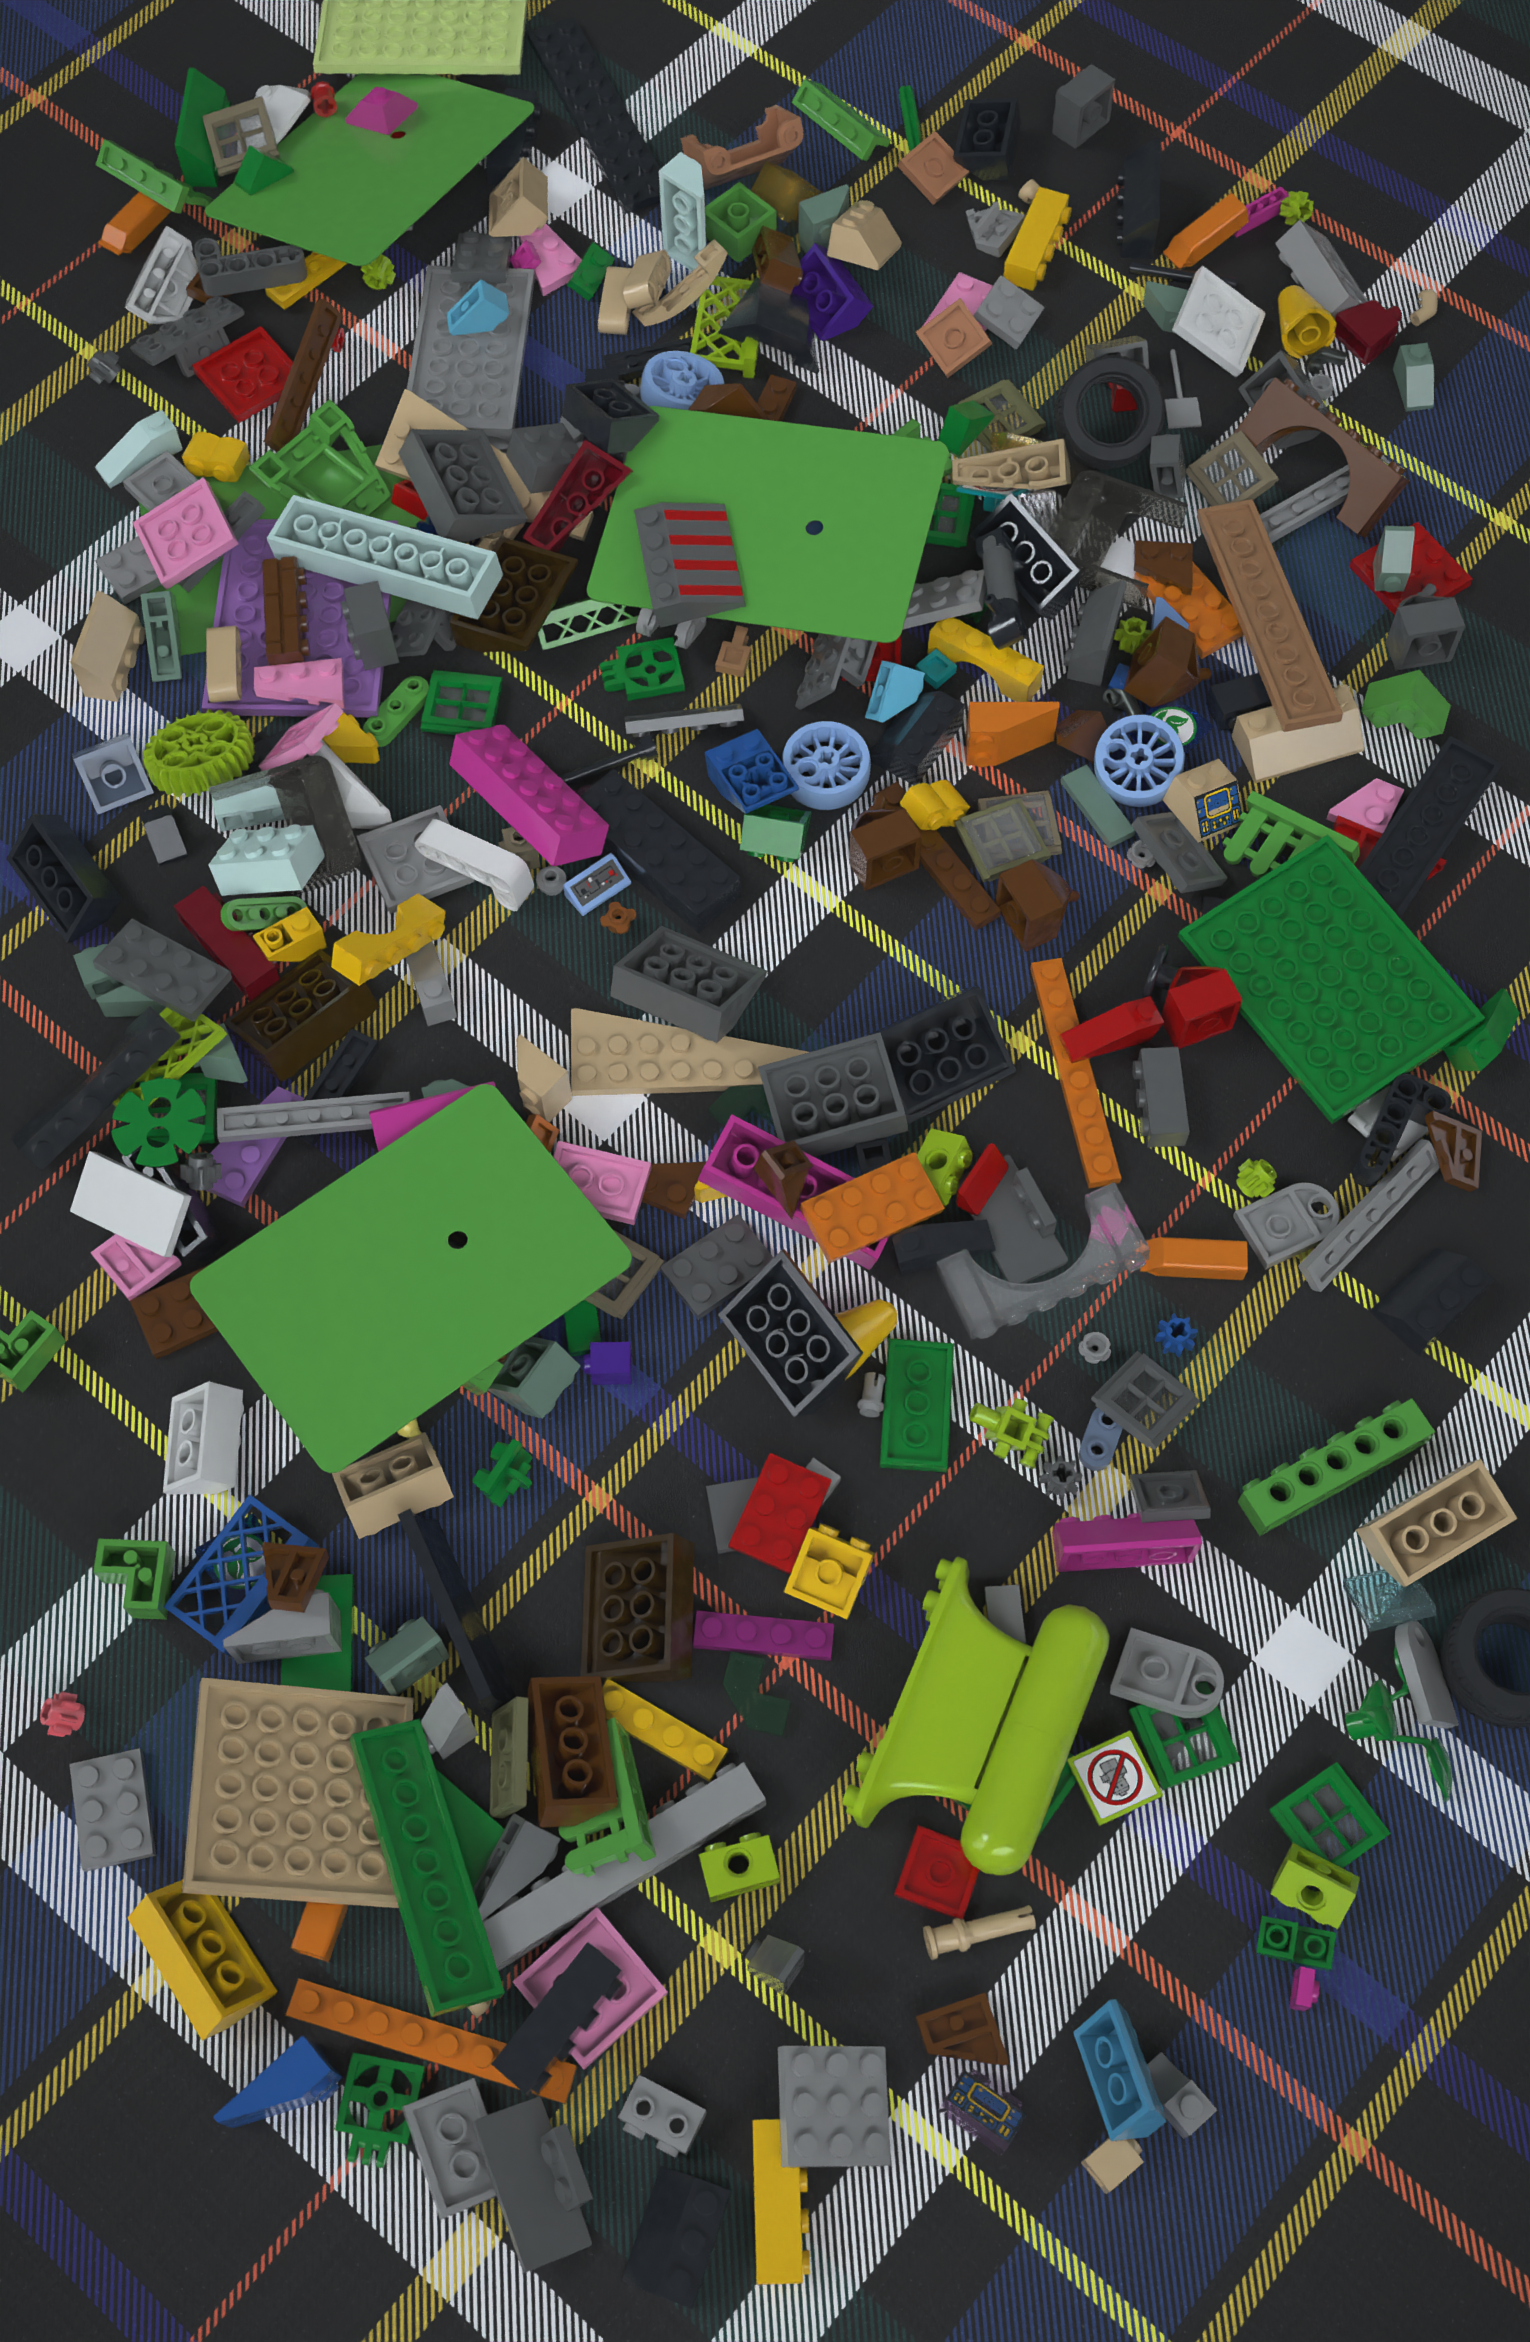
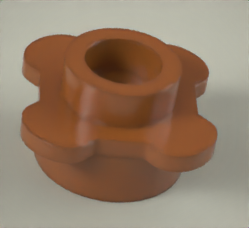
M612 902L609 904V911L601 917L600 922L603 927H608L613 933L625 934L631 926V921L636 919V912L634 909L622 907L619 902Z

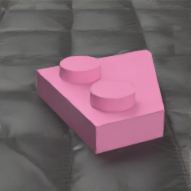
M1376 778L1331 808L1326 819L1335 823L1339 815L1383 834L1403 795L1404 789Z
M117 1234L90 1252L129 1301L141 1296L182 1265L177 1256L163 1257Z

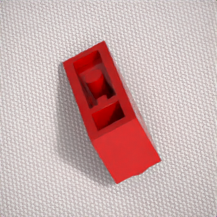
M1151 996L1124 1003L1061 1033L1059 1039L1071 1063L1151 1041L1164 1021Z

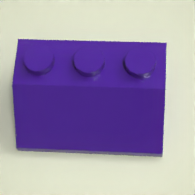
M814 243L800 261L803 276L800 284L797 287L794 286L792 292L807 299L811 328L821 341H825L857 327L874 306L842 261L827 256L828 249Z

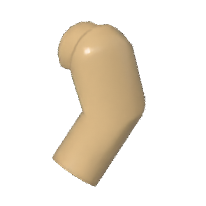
M1432 289L1422 290L1418 295V298H1422L1419 301L1422 307L1410 315V320L1415 326H1419L1437 312L1438 296Z

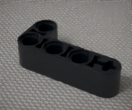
M1411 1074L1397 1076L1379 1109L1351 1172L1354 1181L1364 1187L1376 1185L1386 1170L1408 1121L1412 1120L1427 1127L1425 1121L1426 1114L1436 1111L1446 1115L1452 1104L1449 1093ZM1369 1160L1375 1162L1373 1167L1368 1165Z

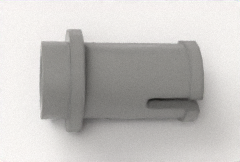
M874 1372L864 1375L862 1399L857 1404L860 1414L863 1416L878 1417L879 1413L883 1411L884 1404L881 1402L885 1377L882 1374H878L877 1380H875L876 1373Z

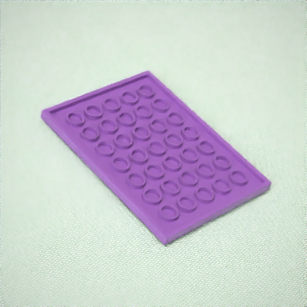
M258 519L239 538V544L223 555L213 627L238 626L241 639L242 699L211 703L207 691L206 672L201 707L203 713H206L208 709H211L213 713L220 709L223 713L229 711L233 715L312 716L333 704L320 702L319 705L309 704L306 699L294 698L291 701L256 697L254 691V667L269 666L266 658L262 561L275 558L266 538L278 519ZM387 521L394 524H398V521ZM305 569L307 585H302V591H306L308 608L303 609V615L307 614L309 632L304 633V639L308 638L310 644V656H305V661L342 658L344 666L345 707L342 710L346 715L351 714L353 717L378 716L384 666L365 671L362 659L356 660L341 602L346 601L343 589L357 586L358 584ZM381 591L389 619L392 594Z

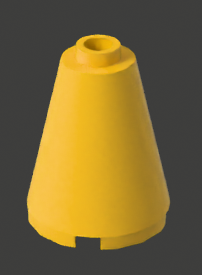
M1292 285L1282 290L1278 297L1282 344L1287 353L1297 359H1303L1302 356L1310 355L1324 346L1329 347L1335 338L1336 321L1332 314L1300 286Z
M877 1299L834 1314L863 1351V1354L846 1379L857 1371L897 1326L898 1314L890 1302Z

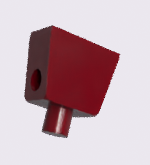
M1377 300L1364 302L1337 313L1335 318V337L1366 366L1393 343L1399 327L1398 322L1402 319V312L1396 305L1385 309Z

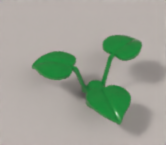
M1395 1643V1663L1398 1673L1404 1682L1401 1690L1390 1695L1383 1681H1374L1368 1689L1359 1710L1346 1713V1727L1353 1740L1374 1736L1376 1742L1387 1740L1423 1745L1427 1750L1426 1758L1429 1768L1443 1793V1802H1448L1453 1782L1452 1766L1449 1755L1439 1738L1435 1737L1430 1741L1428 1738L1397 1735V1723L1392 1710V1702L1408 1694L1409 1688Z

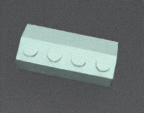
M680 152L659 170L663 250L668 253L669 257L693 271L699 266L694 256L706 247L702 167L696 160Z

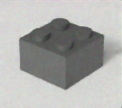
M1090 64L1086 69L1078 72L1070 82L1062 85L1055 95L1056 104L1053 115L1052 134L1076 149L1110 120L1115 79L1093 64Z
M563 423L529 426L513 429L506 456L530 494L554 489L579 450V446Z
M378 581L344 588L346 601L341 602L356 660L362 659L365 671L399 663Z

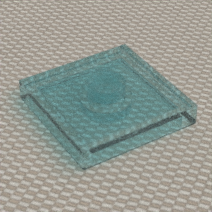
M1384 1569L1343 1579L1344 1591L1370 1632L1400 1625L1411 1620L1417 1621L1436 1616V1605L1419 1580L1403 1587Z

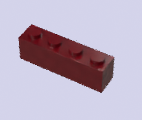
M203 885L175 904V911L185 928L218 965L230 971L232 982L251 1001L280 979L277 973V969L280 968L277 961H269L254 940L253 933L246 934L244 931H231L224 926L221 920V909L225 904L216 892L211 894ZM232 912L233 919L236 921L237 915Z

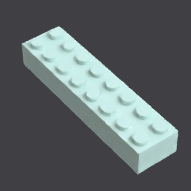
M296 495L292 496L266 538L275 558L278 560L282 557L294 556L297 558L300 568L304 567L306 570L358 585L378 581L382 592L477 620L503 576L496 552Z

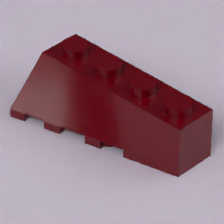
M584 440L524 534L523 539L529 545L558 553L572 530L615 490L633 470L587 440Z

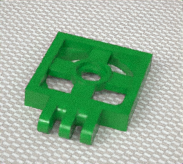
M673 637L616 647L618 659L604 661L599 665L605 691L612 692L625 689L628 701L685 691ZM665 651L671 656V660L658 662L654 660L653 652ZM641 655L643 662L640 666L626 667V663L631 656ZM648 666H654L656 671L649 674L645 669ZM674 672L668 681L660 685L659 679L662 674ZM642 678L647 681L648 686L639 685L632 680Z
M352 2053L335 2126V2131L352 2134L347 2162L355 2163L358 2158L359 2148H364L362 2165L370 2166L374 2151H379L376 2167L384 2169L391 2142L405 2145L410 2144L411 2133L406 2118L399 2127L392 2131L384 2132L381 2129L385 2113L391 2109L403 2111L402 2108L420 2099L426 2072L425 2066ZM380 2066L375 2084L369 2088L354 2085L358 2077L366 2070ZM395 2069L401 2070L409 2079L412 2086L411 2096L394 2093L391 2085ZM378 2091H384L388 2096V2100L383 2106H377L373 2101L374 2095ZM350 2101L366 2104L370 2110L366 2128L360 2127L354 2120L350 2110Z

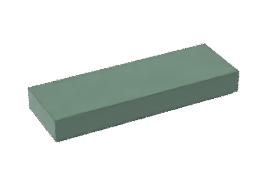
M1087 765L1061 777L1062 786L1109 849L1134 836V828L1110 795L1099 784L1097 778Z

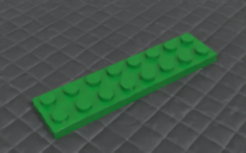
M420 1719L352 1734L349 1741L431 2017L501 1998L505 1993Z

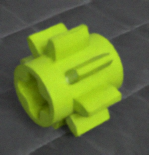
M1290 191L1289 196L1281 201L1280 216L1287 217L1285 224L1294 226L1299 220L1305 223V220L1312 216L1314 202L1307 199V192Z
M380 255L372 263L361 267V271L364 272L362 279L373 289H386L387 284L392 285L396 276L392 272L394 265L389 258Z
M1135 616L1126 621H1120L1119 629L1115 631L1114 640L1120 641L1119 650L1123 649L1133 654L1137 647L1152 632L1146 630L1147 621H1142L1139 618H1135Z
M1249 1158L1238 1167L1240 1173L1237 1174L1239 1178L1236 1182L1246 1196L1253 1198L1260 1195L1262 1198H1265L1275 1190L1273 1184L1276 1183L1274 1179L1277 1178V1174L1267 1161L1260 1159L1253 1162Z

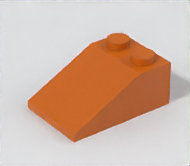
M969 702L965 735L966 766H996L1054 741L1060 707L1059 702Z

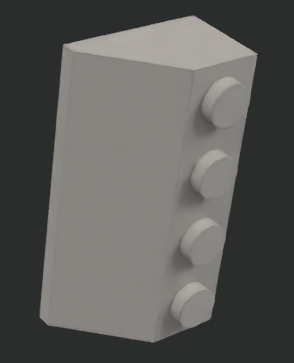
M1299 220L1275 243L1281 252L1278 255L1286 266L1291 267L1293 270L1291 276L1298 285L1303 286L1305 291L1329 311L1334 319L1337 313L1368 301L1327 237L1303 221Z

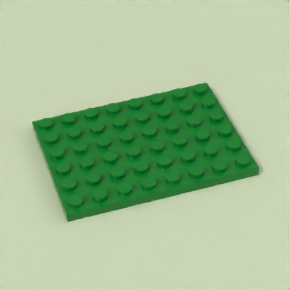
M1328 834L1186 926L1178 934L1179 939L1202 967L1226 969L1242 998L1239 1012L1331 1124L1393 1084L1397 1076L1408 1074L1485 1020V1016Z

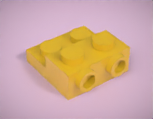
M820 1523L819 1528H809L784 1592L848 1619L876 1553L869 1551L871 1544L856 1537H852L850 1542L837 1537L839 1530Z

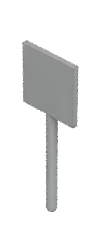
M1172 349L1170 354L1177 399H1165L1168 429L1201 427L1198 398H1183L1176 351Z

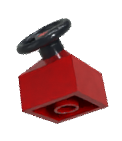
M1162 943L1151 965L1141 998L1148 996L1152 998L1156 986L1168 990L1161 1017L1164 1021L1163 1026L1174 1047L1181 1049L1233 1029L1242 998L1226 969L1217 967L1178 968L1165 962L1169 952V945Z

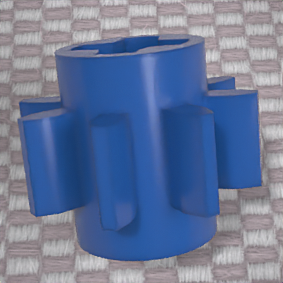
M1174 1313L1168 1323L1163 1320L1159 1322L1158 1328L1162 1332L1157 1333L1155 1342H1162L1164 1347L1162 1353L1165 1354L1169 1351L1176 1353V1356L1180 1357L1184 1348L1192 1351L1195 1343L1191 1339L1196 1337L1198 1330L1191 1329L1189 1317L1185 1319L1177 1318ZM1176 1333L1180 1334L1177 1338L1173 1337Z

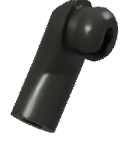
M1324 346L1309 355L1305 364L1309 373L1318 374L1322 370V366L1327 362L1340 366L1343 365L1347 354L1344 351Z
M1113 688L1104 692L1103 700L1108 706L1124 710L1127 717L1143 715L1135 697L1126 691Z

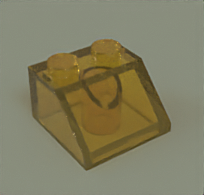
M767 161L751 189L754 194L777 210L776 215L788 223L791 220L799 222V202L823 193L793 170Z

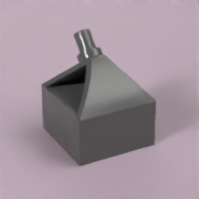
M1427 584L1422 592L1405 598L1398 606L1385 642L1395 671L1452 661L1465 624L1455 598L1433 596L1437 591L1433 584Z

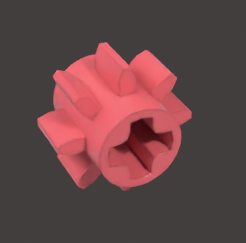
M61 1691L60 1694L55 1693L54 1698H47L40 1713L41 1724L49 1726L47 1734L64 1737L65 1735H71L72 1730L77 1731L81 1727L85 1716V1708L83 1704L76 1703L77 1694Z

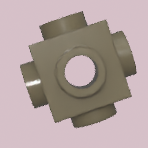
M512 826L502 829L504 841L498 842L499 847L520 857L527 864L529 870L540 868L539 852Z

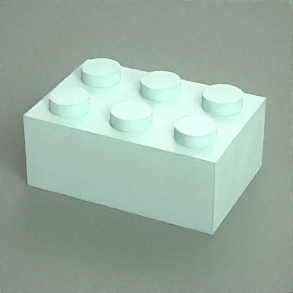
M294 824L284 828L264 827L259 830L238 829L229 835V838L217 851V854L209 863V868L222 896L294 891L304 888L325 855L313 825L300 826Z

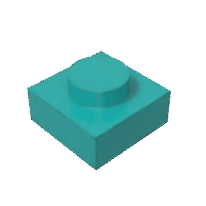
M935 649L916 665L915 670L924 672L923 679L937 689L956 673L957 665L939 650Z

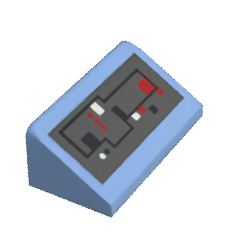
M610 853L567 881L563 887L565 897L584 916L629 886L631 881L616 857Z

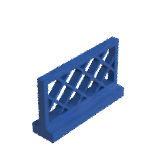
M249 1494L164 1607L206 1638L221 1652L231 1656L224 1648L223 1640L260 1618L271 1608L267 1595L268 1583L265 1571L262 1575L250 1577L249 1559L264 1556L263 1551L248 1553L246 1535L264 1532V1541L271 1543L270 1531L284 1528L292 1534L285 1544L315 1548L318 1544ZM254 1506L262 1512L263 1526L245 1529L244 1517ZM268 1517L275 1521L276 1524L269 1525ZM240 1536L242 1554L224 1557L223 1545L227 1539ZM242 1560L244 1578L226 1581L225 1563ZM218 1564L220 1582L203 1585L202 1572L207 1566ZM251 1582H256L251 1589ZM245 1584L246 1596L242 1602L229 1605L227 1587ZM221 1588L222 1607L205 1610L203 1591ZM197 1593L199 1611L184 1613L177 1608V1605L186 1594ZM223 1612L224 1626L215 1636L207 1630L206 1615ZM199 1617L200 1624L192 1618Z

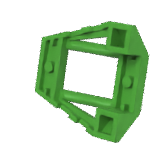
M330 399L310 415L307 428L276 454L271 450L267 451L249 468L270 490L288 502L293 495L330 505L296 479L317 459L325 455L362 483L335 507L371 516L391 498V494L376 466H373L366 453L367 449L355 433L352 421ZM340 434L364 471L331 447Z

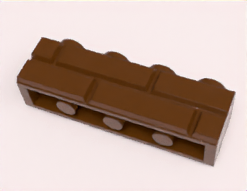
M294 556L282 557L280 560L277 558L264 559L262 561L266 658L270 666L306 662L305 656H310V644L308 638L304 639V633L309 632L307 614L303 615V609L308 608L306 591H302V585H307L305 568L299 567L298 560Z

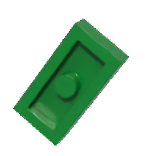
M593 242L572 274L567 286L589 301L606 275L607 267L611 266L615 258Z

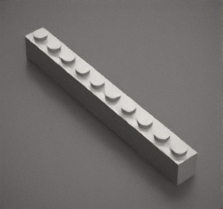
M744 1762L738 1766H735L734 1763L725 1766L716 1773L718 1778L707 1785L704 1782H700L686 1791L687 1797L676 1804L671 1800L655 1810L656 1816L648 1821L656 1857L643 1862L632 1852L628 1854L629 1861L620 1863L617 1859L594 1868L595 1875L586 1877L583 1873L574 1874L564 1865L562 1867V1874L552 1880L548 1876L537 1881L530 1887L531 1893L521 1899L518 1896L510 1898L499 1907L500 1912L488 1919L486 1917L483 1920V1924L498 1971L579 1922L596 1907L600 1909L765 1807L766 1799Z

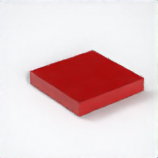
M918 1825L894 1896L951 1918L963 1919L979 1869L974 1867L965 1857L959 1840Z

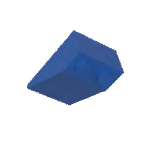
M302 2035L215 2114L213 2118L217 2123L235 2128L314 2104L318 2100L323 2103L338 2090L339 2086L336 2083L343 2077L317 2044Z

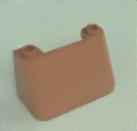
M778 105L765 109L767 116L764 123L755 126L758 140L728 151L721 146L711 147L708 143L703 145L693 134L680 139L684 154L701 165L704 190H708L784 162L802 142L803 128L801 118Z

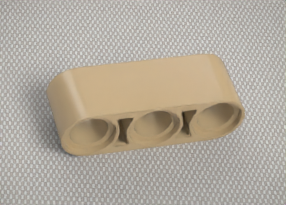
M665 250L637 257L623 288L624 299L630 309L658 302L671 273V261Z
M607 267L598 317L599 333L627 335L631 309L625 302L623 288L632 268Z
M238 626L207 628L206 657L209 700L211 703L241 700V639Z

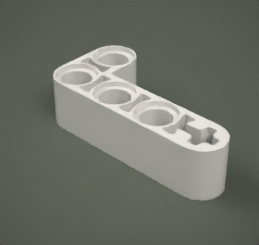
M433 819L414 843L416 849L428 859L492 887L497 901L511 911H517L534 888L529 868L520 857L440 820Z

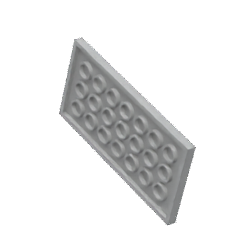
M427 265L407 390L413 392L468 430H483L486 436L511 437L515 427L535 281L534 269L509 268L506 283H488L507 296L509 315L504 322L500 323L492 331L453 336L449 333L447 313L476 283L452 282V266Z

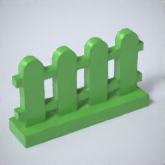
M103 140L96 165L171 211L181 213L184 203L204 206L206 208L212 202L211 197L194 192L191 185L174 179L171 173L154 167V163L134 155L111 140Z
M1252 791L1246 800L1248 814L1242 812L1239 817V821L1242 824L1232 839L1226 837L1222 843L1226 847L1224 850L1225 861L1228 864L1236 865L1241 862L1243 857L1252 860L1250 871L1256 878L1265 876L1270 870H1274L1281 865L1275 861L1286 844L1295 848L1288 858L1289 860L1327 834L1353 864H1355L1360 856L1358 842L1255 791ZM1261 831L1267 834L1268 837L1259 851L1256 852L1250 849V846ZM1292 835H1294V836L1300 838L1301 840H1298V839L1292 837Z
M615 1717L607 1720L615 1786L618 1794L617 1807L576 1826H559L558 1829L562 1838L567 1842L577 1841L578 1845L577 1849L567 1854L565 1858L566 1867L572 1873H583L586 1877L595 1875L594 1868L615 1859L620 1863L629 1861L628 1854L632 1852L643 1862L656 1857L629 1734ZM624 1821L625 1829L622 1830L621 1822ZM608 1827L611 1828L612 1834L589 1843L587 1836Z

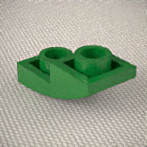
M1262 1916L1256 1953L1277 1960L1332 1972L1337 1934L1335 1932L1299 1926L1298 1922Z

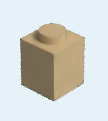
M1109 2137L1088 2155L1081 2164L1103 2192L1107 2194L1144 2161L1139 2156L1142 2149L1135 2139L1111 2142Z

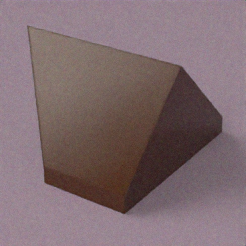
M1074 711L1056 725L1057 744L1088 759L1094 765L1097 743L1108 728L1101 712Z
M794 1140L766 1149L761 1153L753 1168L789 1217L793 1219L808 1171L813 1167Z

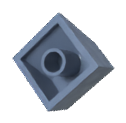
M128 733L72 754L97 814L154 793Z

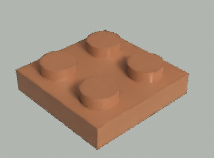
M936 131L902 158L897 165L933 205L968 176L970 172L954 161V151Z
M961 298L916 331V334L947 378L992 345L991 340Z

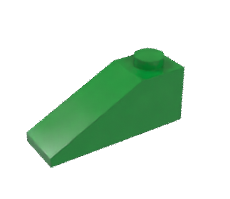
M1501 988L1479 1009L1485 1016V1020L1443 1049L1456 1071H1482L1502 1051L1520 1014L1505 988Z

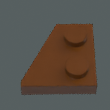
M1135 540L1133 571L1144 576L1153 577L1157 582L1164 585L1170 582L1183 588V594L1191 595L1193 587V543Z
M1436 1111L1426 1114L1425 1121L1444 1182L1468 1192L1478 1189L1482 1131Z
M263 1542L264 1570L268 1583L267 1595L271 1609L305 1613L329 1559L326 1549Z

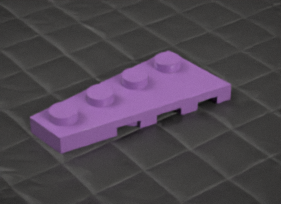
M278 1086L259 1105L303 1101L304 1098ZM287 1137L221 1142L210 1154L213 1155V1160H216V1163H221L222 1179H217V1183H213V1188L206 1191L244 1207Z

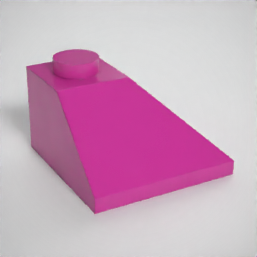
M375 87L357 104L345 120L346 124L390 135L418 108V104L398 92L387 90L383 87Z

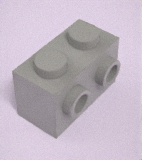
M639 2075L618 2118L625 2122L624 2131L643 2140L645 2134L657 2139L659 2142L656 2148L676 2158L678 2152L685 2155L688 2154L707 2112L698 2105Z

